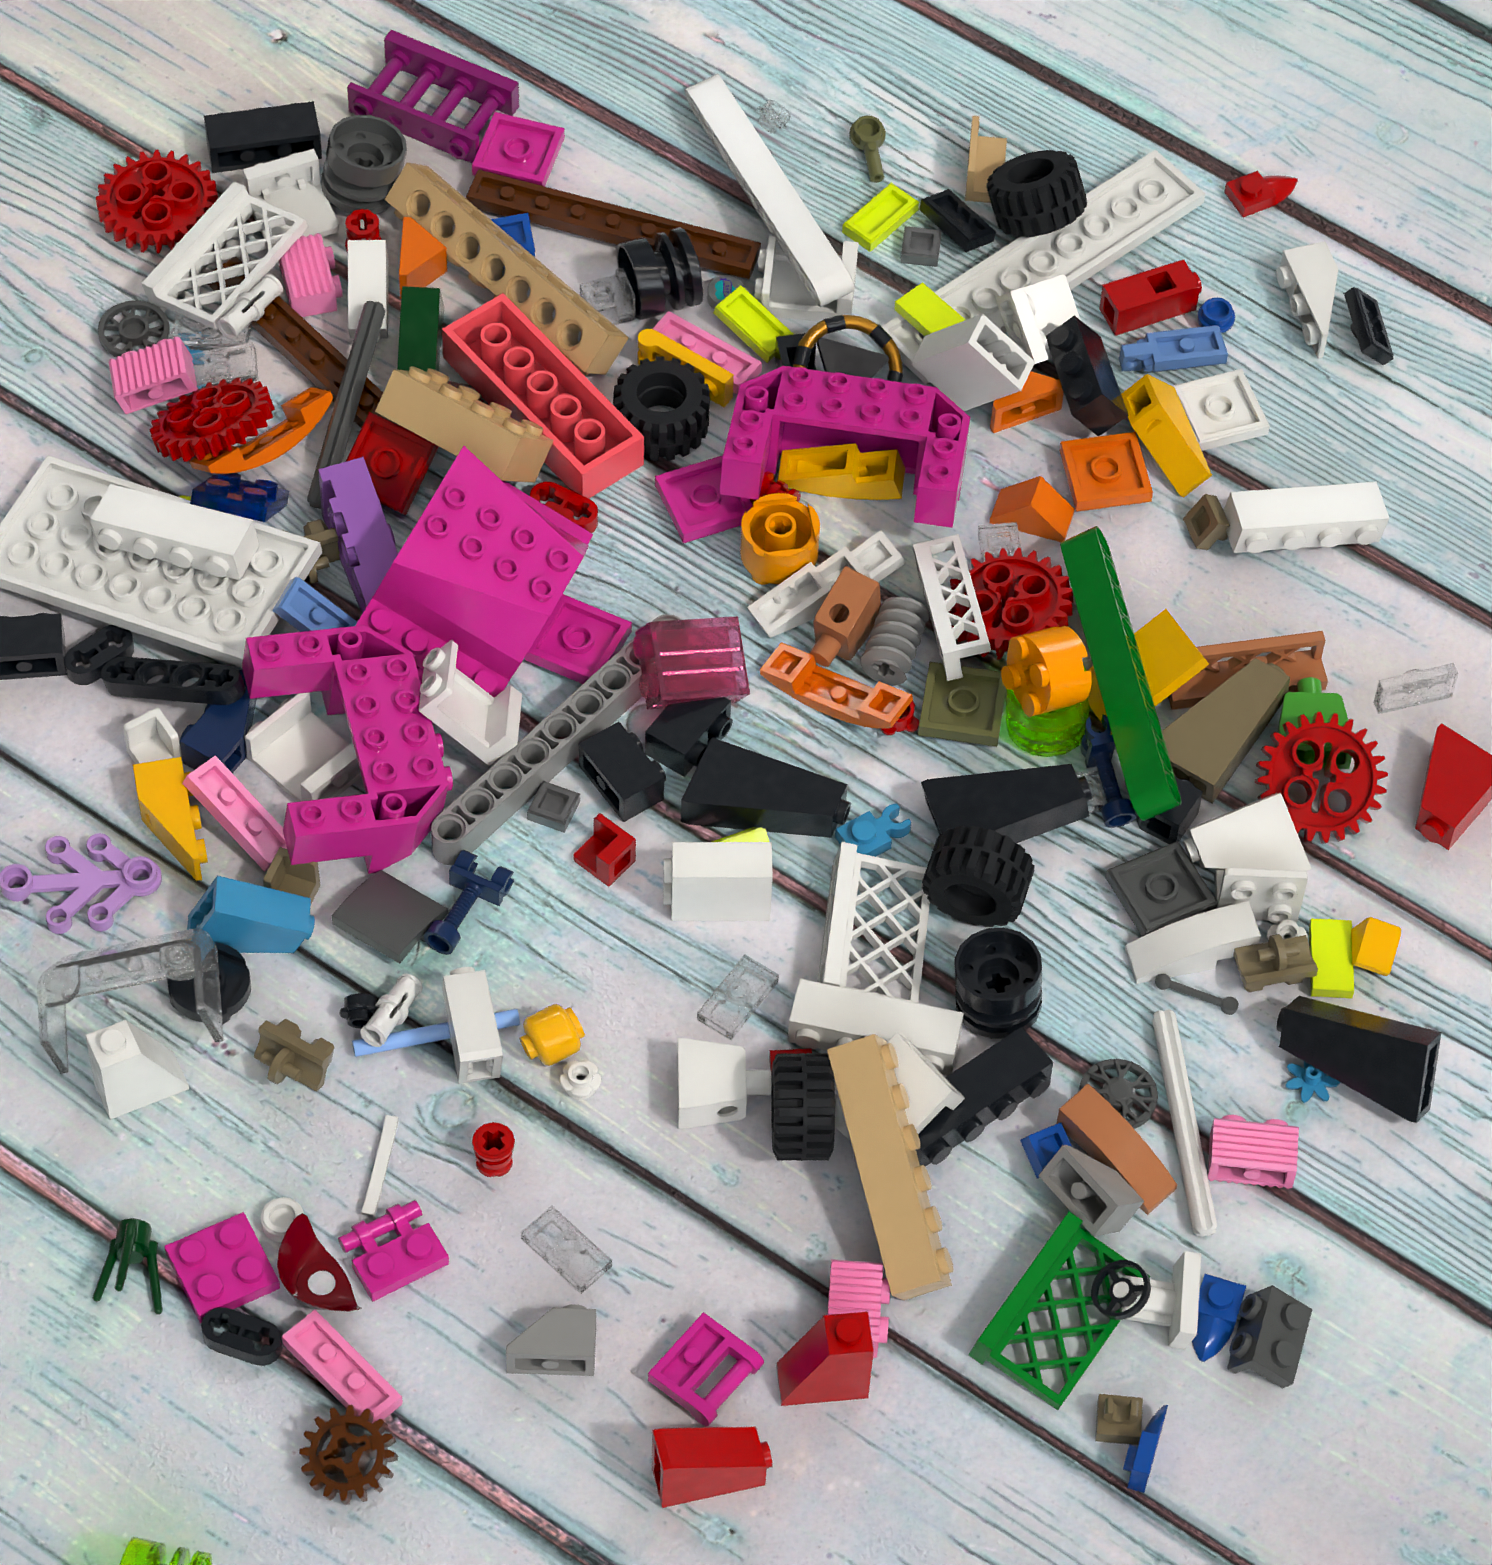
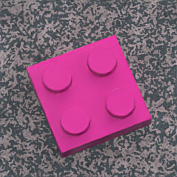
M494 112L473 161L472 175H476L479 169L545 186L564 141L565 128Z
M723 455L655 476V487L683 544L741 526L745 511L747 513L753 507L749 498L720 494Z
M562 594L550 617L526 654L525 660L583 684L621 650L632 632V622Z
M244 1212L164 1246L166 1256L200 1324L206 1313L214 1308L235 1309L280 1289L279 1280Z

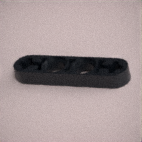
M124 656L108 661L102 667L100 673L108 692L119 697L229 705L238 701L245 694L246 690L239 670L235 666ZM158 675H164V677L159 681L152 684H147V682L151 678ZM199 678L198 681L192 685H189L187 687L182 686L183 683H185L189 679Z

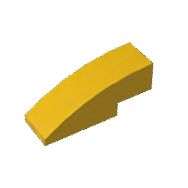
M856 443L782 450L778 480L788 484V488L828 497L861 500L902 499L905 466L897 449L860 453Z

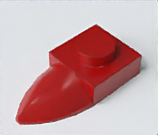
M1258 171L1227 182L1224 193L1244 218L1285 200L1295 189L1298 179L1281 175L1262 177Z

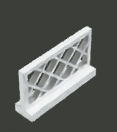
M233 182L141 283L149 303L158 306L163 312L170 309L217 330L218 320L224 317L237 304L236 299L243 292H249L280 260L308 228L307 221L304 218L250 196L244 185ZM255 211L263 214V219L244 224ZM282 225L291 226L286 233L272 236L271 228ZM265 230L266 238L246 243L245 235ZM240 237V245L222 249L231 238ZM268 249V253L263 259L249 262V253ZM242 256L243 264L223 269L222 260ZM217 263L216 271L198 275L207 264ZM245 274V279L239 285L226 288L225 279ZM219 281V290L200 294L199 286ZM193 288L194 296L180 300L177 299L184 290ZM222 300L221 306L213 315L202 311V305Z
M841 842L832 865L817 982L915 1003L919 1002L930 902L927 899L928 895L923 892V884L921 891L910 897L898 881L904 877L923 880L926 867L857 853V845ZM860 869L875 870L884 881L870 888L861 878ZM888 887L891 888L901 901L889 910L876 896L877 893ZM866 900L879 914V916L867 923L855 910L857 905ZM906 908L917 920V925L908 931H905L894 917V915ZM884 921L897 935L896 938L886 944H883L871 930ZM861 935H864L875 949L863 958L851 946V941ZM902 943L913 955V960L904 966H901L890 953V950ZM881 956L893 972L879 980L867 964ZM850 959L853 962V964L848 966ZM859 970L871 986L864 990L846 987L847 976ZM899 978L909 990V998L894 997L885 986Z

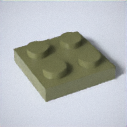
M929 662L918 735L997 747L1006 693L1001 672L961 666L963 678L947 681L943 663Z

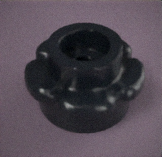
M358 993L348 995L344 999V1008L340 1009L339 1014L342 1018L347 1019L349 1026L363 1028L378 1009L375 1006L378 1000L369 994Z

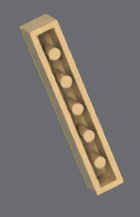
M872 1034L827 1049L891 1295L904 1301L952 1286L949 1273H952L954 1270L953 1262L947 1248H942L938 1232L942 1231V1221L935 1206L931 1207L927 1190H931V1180L926 1167L919 1164L916 1150L920 1149V1139L915 1126L908 1123L905 1109L910 1106L909 1098L903 1084H898L894 1068L899 1067V1062L893 1045L891 1043L887 1044L886 1040L876 1034Z

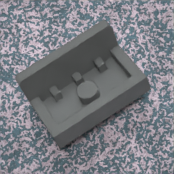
M1273 1285L1248 1295L1240 1306L1239 1314L1241 1318L1237 1333L1229 1347L1231 1355L1227 1369L1234 1374L1251 1369L1281 1388L1293 1385L1312 1309Z

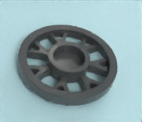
M138 300L122 302L107 310L100 319L98 325L99 340L102 347L109 354L117 358V356H121L125 352L133 351V346L143 345L144 348L146 346L152 347L153 344H157L160 340L169 339V320L162 309L152 303ZM136 310L146 311L145 317L135 315ZM122 313L125 318L118 323L113 317ZM158 319H160L163 324L154 328H149V324ZM105 330L119 331V335L105 336L104 333ZM149 336L160 338L156 343L148 341ZM120 342L127 344L122 350L115 347Z
M1109 1059L1096 1063L1083 1075L1079 1091L1088 1084L1091 1078L1103 1083L1102 1089H1094L1119 1113L1122 1112L1124 1118L1129 1117L1131 1120L1128 1123L1134 1129L1142 1126L1152 1117L1158 1101V1091L1151 1075L1141 1066L1127 1060ZM1116 1069L1118 1077L1110 1079L1104 1070ZM1129 1071L1137 1075L1138 1079L1131 1083L1124 1077ZM1149 1089L1150 1097L1137 1096L1135 1090ZM1133 1103L1144 1111L1138 1118L1130 1110Z

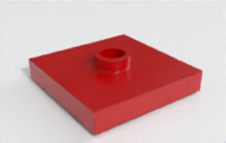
M369 412L346 461L364 457L381 504L406 515L439 446Z

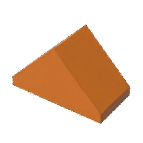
M403 217L399 267L400 299L402 286L426 287L447 272L446 246L411 217Z
M1031 371L1021 391L994 400L990 423L991 431L996 433L1061 410L1064 391L1060 380Z
M1038 476L1000 489L989 523L1063 542L1066 539L1075 509L1042 476Z

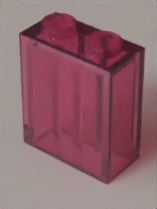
M738 616L655 621L647 623L635 632L633 649L636 658L640 661L642 674L639 680V689L642 697L646 700L647 710L663 709L668 704L726 697L731 700V704H734L750 695Z

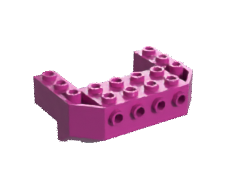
M782 366L740 384L722 458L720 494L758 500L764 473L770 471L776 474L782 450L856 443L860 453L897 449L905 466V473L915 474L913 495H917L914 522L953 528L957 501L960 498L971 417L937 387L923 386L917 383L909 384L888 381L881 378L846 375L840 372L832 373L811 370L804 367Z
M366 625L246 638L242 669L250 699L321 691L327 716L346 714L366 794L287 803L283 834L291 865L364 856L368 874L383 870L412 855L431 831L432 822L444 809L447 791H451L453 788L451 769L449 766L444 767L442 761L444 754L442 736L440 733L435 734L434 723L419 712L423 669H417L413 653Z

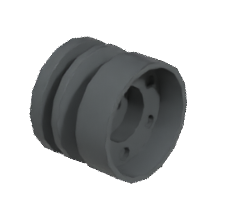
M372 115L350 116L343 118L333 126L328 139L327 158L324 162V171L321 176L322 192L330 203L340 210L349 213L358 209H368L372 213L377 214L391 207L385 198L403 169L407 152L406 139L400 130L387 120Z

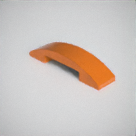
M310 387L281 405L287 418L286 420L240 448L233 446V450L230 452L224 449L219 452L217 457H213L212 454H206L201 461H198L197 457L189 461L191 467L208 473L227 474L247 471L271 462L292 449L313 430L333 400L331 391Z
M782 642L759 669L761 676L794 699L828 716L863 727L892 728L913 700L912 694L880 681L872 688L817 666L814 655Z

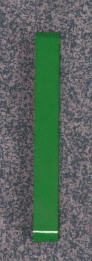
M1095 526L1061 542L1060 547L1129 797L1139 818L1142 821H1146L1181 805L1182 801L1111 551L1103 533Z

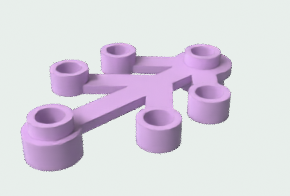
M98 833L89 837L86 844L87 851L92 860L97 862L106 860L117 869L114 871L100 870L70 847V843L65 837L54 836L45 845L48 860L54 864L64 863L76 873L32 875L26 866L12 864L5 867L0 873V889L4 897L16 902L25 900L31 893L75 890L60 905L51 907L46 913L48 929L52 933L63 934L71 928V918L103 888H117L103 903L92 905L87 913L89 925L93 930L106 931L113 925V915L133 896H147L159 888L162 882V874L159 866L151 859L142 856L129 858L112 845L110 838L105 834ZM96 845L106 846L100 851L93 849ZM57 847H62L65 849L61 853L52 852V850ZM138 877H147V879L142 881L135 880ZM16 884L23 885L20 888H11L13 885ZM98 914L107 915L103 920L94 919ZM59 916L66 918L63 922L55 923L52 921L54 918Z

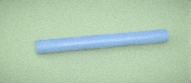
M517 1009L494 1013L497 1029L520 1025ZM448 1022L390 1033L387 1041L381 1047L371 1046L364 1039L353 1040L352 1044L354 1055L358 1057L451 1039Z

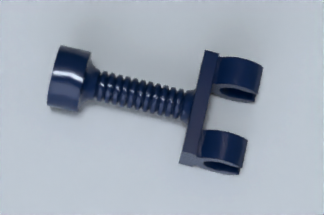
M1103 714L1101 721L1105 731H1098V733L1093 731L1089 717L1086 721L1080 750L1085 757L1086 769L1097 767L1107 804L1101 808L1104 824L1106 827L1115 828L1131 823L1135 820L1136 814L1131 800L1123 799L1112 765L1115 743L1113 735H1111L1108 717Z
M462 850L455 864L449 869V884L463 891L445 919L432 922L424 934V940L427 945L438 953L451 954L461 939L457 929L476 899L479 897L500 906L503 897L508 894L513 885L514 879L511 876L514 871L499 866L489 881L474 874L478 863L474 861L478 856Z

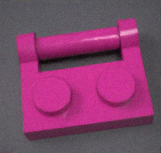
M703 1312L648 1372V1381L688 1410L697 1422L703 1426H709L718 1416L717 1409L750 1373L756 1374L764 1365V1360L756 1350ZM730 1354L737 1360L732 1368L704 1399L696 1394L695 1391Z

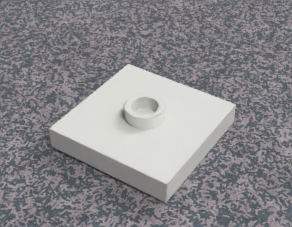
M1242 369L1173 385L1202 451L1268 435L1270 425Z

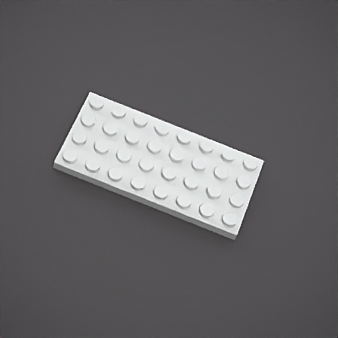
M47 455L0 523V588L242 668L246 638L271 634L281 618L272 610L288 583L295 577H299L304 581L322 554L320 542L255 521L253 522L260 545L241 580L216 577L209 572L193 568H181L170 562L154 558L146 559L138 554L119 549H108L97 544L90 518L110 484L220 512L224 511Z

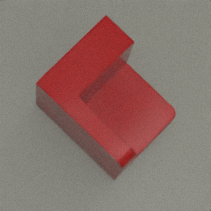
M599 813L593 819V836L574 853V862L610 887L636 861V839Z

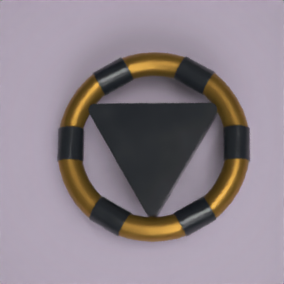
M838 315L823 319L806 332L796 348L793 367L807 368L812 348L817 344L825 372H840L846 375L872 378L888 362L887 380L902 382V360L894 340L880 325L860 316ZM844 329L858 330L868 334L883 349L885 355L821 337Z

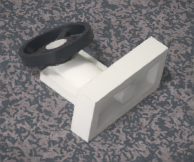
M1183 1252L1173 1266L1172 1283L1151 1280L1146 1271L1133 1261H1114L1103 1267L1093 1281L1091 1288L1093 1304L1104 1316L1110 1319H1127L1169 1326L1168 1347L1185 1350L1197 1335L1201 1253ZM1123 1267L1134 1268L1141 1273L1143 1278L1127 1275L1120 1278L1115 1270ZM1109 1274L1113 1281L1109 1288V1295L1112 1300L1107 1308L1103 1309L1099 1302L1098 1293L1102 1281Z

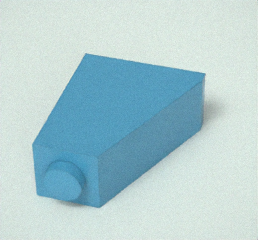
M217 876L188 915L186 949L191 947V951L197 948H204V943L217 942L229 945L240 953H294L305 939L308 940L313 933L315 917L310 915L311 898Z

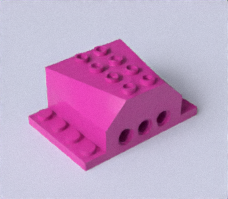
M463 445L355 626L366 625L411 651L414 655L417 669L422 668L423 670V661L432 649L436 647L441 648L447 642L453 640L458 644L456 668L491 696L496 697L506 688L544 627L584 558L589 546L588 543L594 534L506 481L499 479Z

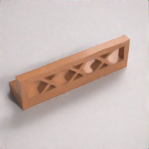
M1323 631L1196 647L1209 665L1168 696L1171 709L1193 707L1255 658L1266 664L1273 663L1279 666L1290 677L1288 692H1298V682L1308 677L1319 679L1322 690H1326L1328 679L1321 659L1326 641ZM1311 647V650L1295 652L1299 648ZM1271 652V653L1267 654L1266 656L1256 657V656H1258V655L1261 654V653ZM1232 657V658H1230V659L1227 660V661L1217 662V661H1219V660L1222 659V658Z

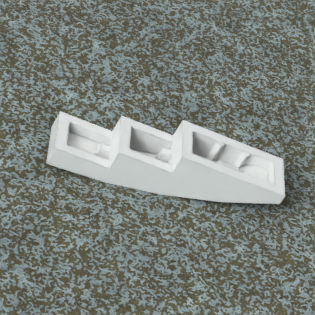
M880 530L852 551L845 546L817 567L812 562L808 563L747 608L771 638L814 619L845 566L879 582L906 563L903 556Z

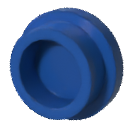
M1211 298L1199 308L1197 320L1201 327L1218 325L1221 333H1224L1233 327L1235 312L1227 300Z

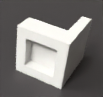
M159 707L123 726L127 753L135 764L181 757L182 759L179 736Z

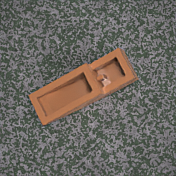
M1087 1084L1059 1108L1056 1124L1061 1122L1066 1134L1084 1149L1089 1157L1116 1170L1144 1200V1203L1139 1208L1147 1215L1177 1189V1183L1148 1144L1128 1121L1091 1085Z

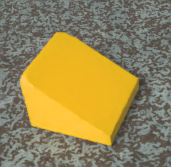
M1373 917L1364 919L1352 928V965L1388 976L1391 972L1401 937V928Z

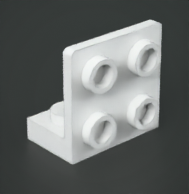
M1063 274L995 297L1009 338L1035 361V364L1052 358L1045 336L1074 315L1080 319L1066 276Z
M1216 868L1214 881L1215 900L1218 903L1217 908L1249 901L1255 920L1270 921L1276 924L1285 919L1298 922L1308 881L1307 872Z

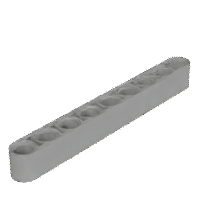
M669 614L655 618L518 742L513 749L507 752L434 819L431 826L432 852L435 859L445 865H454L462 850L471 853L476 850L536 795L543 781L549 783L579 755V743L610 727L680 663L685 654L686 627L684 622L679 617ZM529 762H538L537 764H529ZM502 787H510V789H500V788H502ZM482 812L483 814L475 815V814H472V813ZM449 837L456 838L454 840H445V838Z

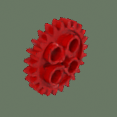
M155 150L152 158H148L142 151L139 154L140 160L134 161L127 156L125 157L126 166L114 164V175L105 173V184L98 185L99 196H96L99 221L104 222L106 233L113 232L115 242L125 238L126 248L128 249L139 243L142 253L149 246H154L157 254H160L162 245H168L169 249L172 250L176 243L187 234L218 199L216 182L211 180L210 171H202L200 161L189 165L187 154L179 160L175 159L174 151L172 150L166 157H161L159 150Z
M237 377L231 383H227L226 379H222L218 385L213 386L209 382L205 388L193 391L189 396H179L180 401L177 403H167L168 410L157 413L158 419L151 421L153 427L149 431L157 452H161L163 458L170 456L171 460L175 461L182 457L183 461L187 462L192 457L197 456L198 461H201L206 454H212L213 457H217L219 452L224 449L229 452L232 451V445L236 443L246 444L245 438L247 436H258L257 429L268 426L266 420L273 418L271 411L275 410L267 387H263L260 381L253 383L252 378L241 382L240 377Z
M1001 548L997 558H994L989 552H985V562L981 563L974 558L971 559L972 570H969L990 648L996 651L997 660H1001L1004 653L1008 652L1009 641L1013 637L1051 627H1069L1068 617L1073 616L1072 603L1074 601L1072 588H1070L1069 577L1062 575V567L1060 565L1051 567L1050 557L1047 556L1038 562L1037 551L1033 550L1027 557H1022L1021 548H1017L1013 556H1008L1005 548ZM951 579V589L955 590L962 580ZM956 603L949 613L962 618L970 608ZM964 630L956 640L958 642L964 640L971 642L979 640V637ZM989 652L982 653L981 656L985 657Z
M1316 712L1313 716L1312 724L1309 723L1304 714L1298 717V728L1287 721L1283 724L1286 736L1274 732L1270 737L1276 746L1265 745L1261 748V751L1269 757V760L1256 763V767L1266 771L1265 776L1255 779V783L1266 785L1267 791L1257 797L1258 800L1275 793H1281L1297 834L1300 830H1304V841L1306 843L1311 842L1315 833H1318L1321 843L1326 844L1329 841L1330 832H1333L1338 841H1342L1345 839V827L1352 834L1359 833L1360 829L1356 820L1366 824L1371 823L1372 818L1366 810L1381 809L1382 806L1374 799V795L1387 793V789L1377 785V780L1387 777L1388 773L1376 769V765L1385 760V756H1372L1371 753L1378 742L1372 741L1365 744L1363 738L1367 733V729L1364 728L1356 733L1352 732L1354 720L1351 718L1342 726L1338 725L1337 713H1333L1328 722L1324 723L1322 713ZM1300 743H1306L1313 748L1315 759L1312 764H1304L1297 758L1296 749ZM1325 743H1330L1331 751L1324 768V776L1330 778V782L1321 786L1318 812L1313 813L1311 810L1312 802L1319 785V780L1313 778V774L1322 769ZM1345 752L1353 758L1354 768L1351 773H1344L1338 769L1336 765L1338 753ZM1291 783H1299L1305 788L1307 797L1303 804L1294 803L1289 798L1288 788ZM1332 791L1341 793L1346 800V807L1342 813L1332 811L1328 805V796Z

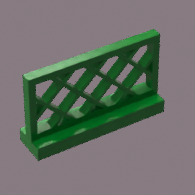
M1068 1212L969 1353L970 1357L982 1365L987 1360L1056 1410H1059L1120 1322V1320L1110 1319L1108 1324L1090 1326L1086 1305L1094 1304L1091 1296L1083 1297L1079 1277L1097 1275L1106 1266L1105 1261L1110 1264L1118 1260H1127L1082 1229L1080 1225L1083 1221L1071 1212ZM1079 1243L1095 1254L1097 1266L1076 1267L1073 1251ZM1065 1262H1067L1068 1270H1060ZM1123 1267L1115 1270L1116 1273L1122 1272L1127 1276L1143 1278L1141 1273L1134 1268ZM1107 1275L1101 1283L1104 1295H1098L1100 1304L1106 1303L1108 1306L1112 1299L1109 1295L1110 1281ZM1070 1278L1075 1298L1054 1300L1051 1282L1053 1280ZM1044 1293L1046 1302H1038ZM1077 1307L1082 1327L1061 1329L1056 1309ZM1048 1310L1052 1330L1031 1333L1028 1320L1029 1313ZM1021 1326L1023 1334L1015 1335V1333ZM1101 1333L1094 1342L1092 1334ZM1084 1335L1087 1354L1081 1357L1067 1358L1063 1338ZM1055 1339L1059 1359L1038 1362L1033 1341ZM1025 1342L1030 1363L1016 1365L1001 1353L1008 1344ZM1070 1366H1078L1071 1376ZM1061 1368L1065 1386L1059 1394L1043 1384L1040 1370Z

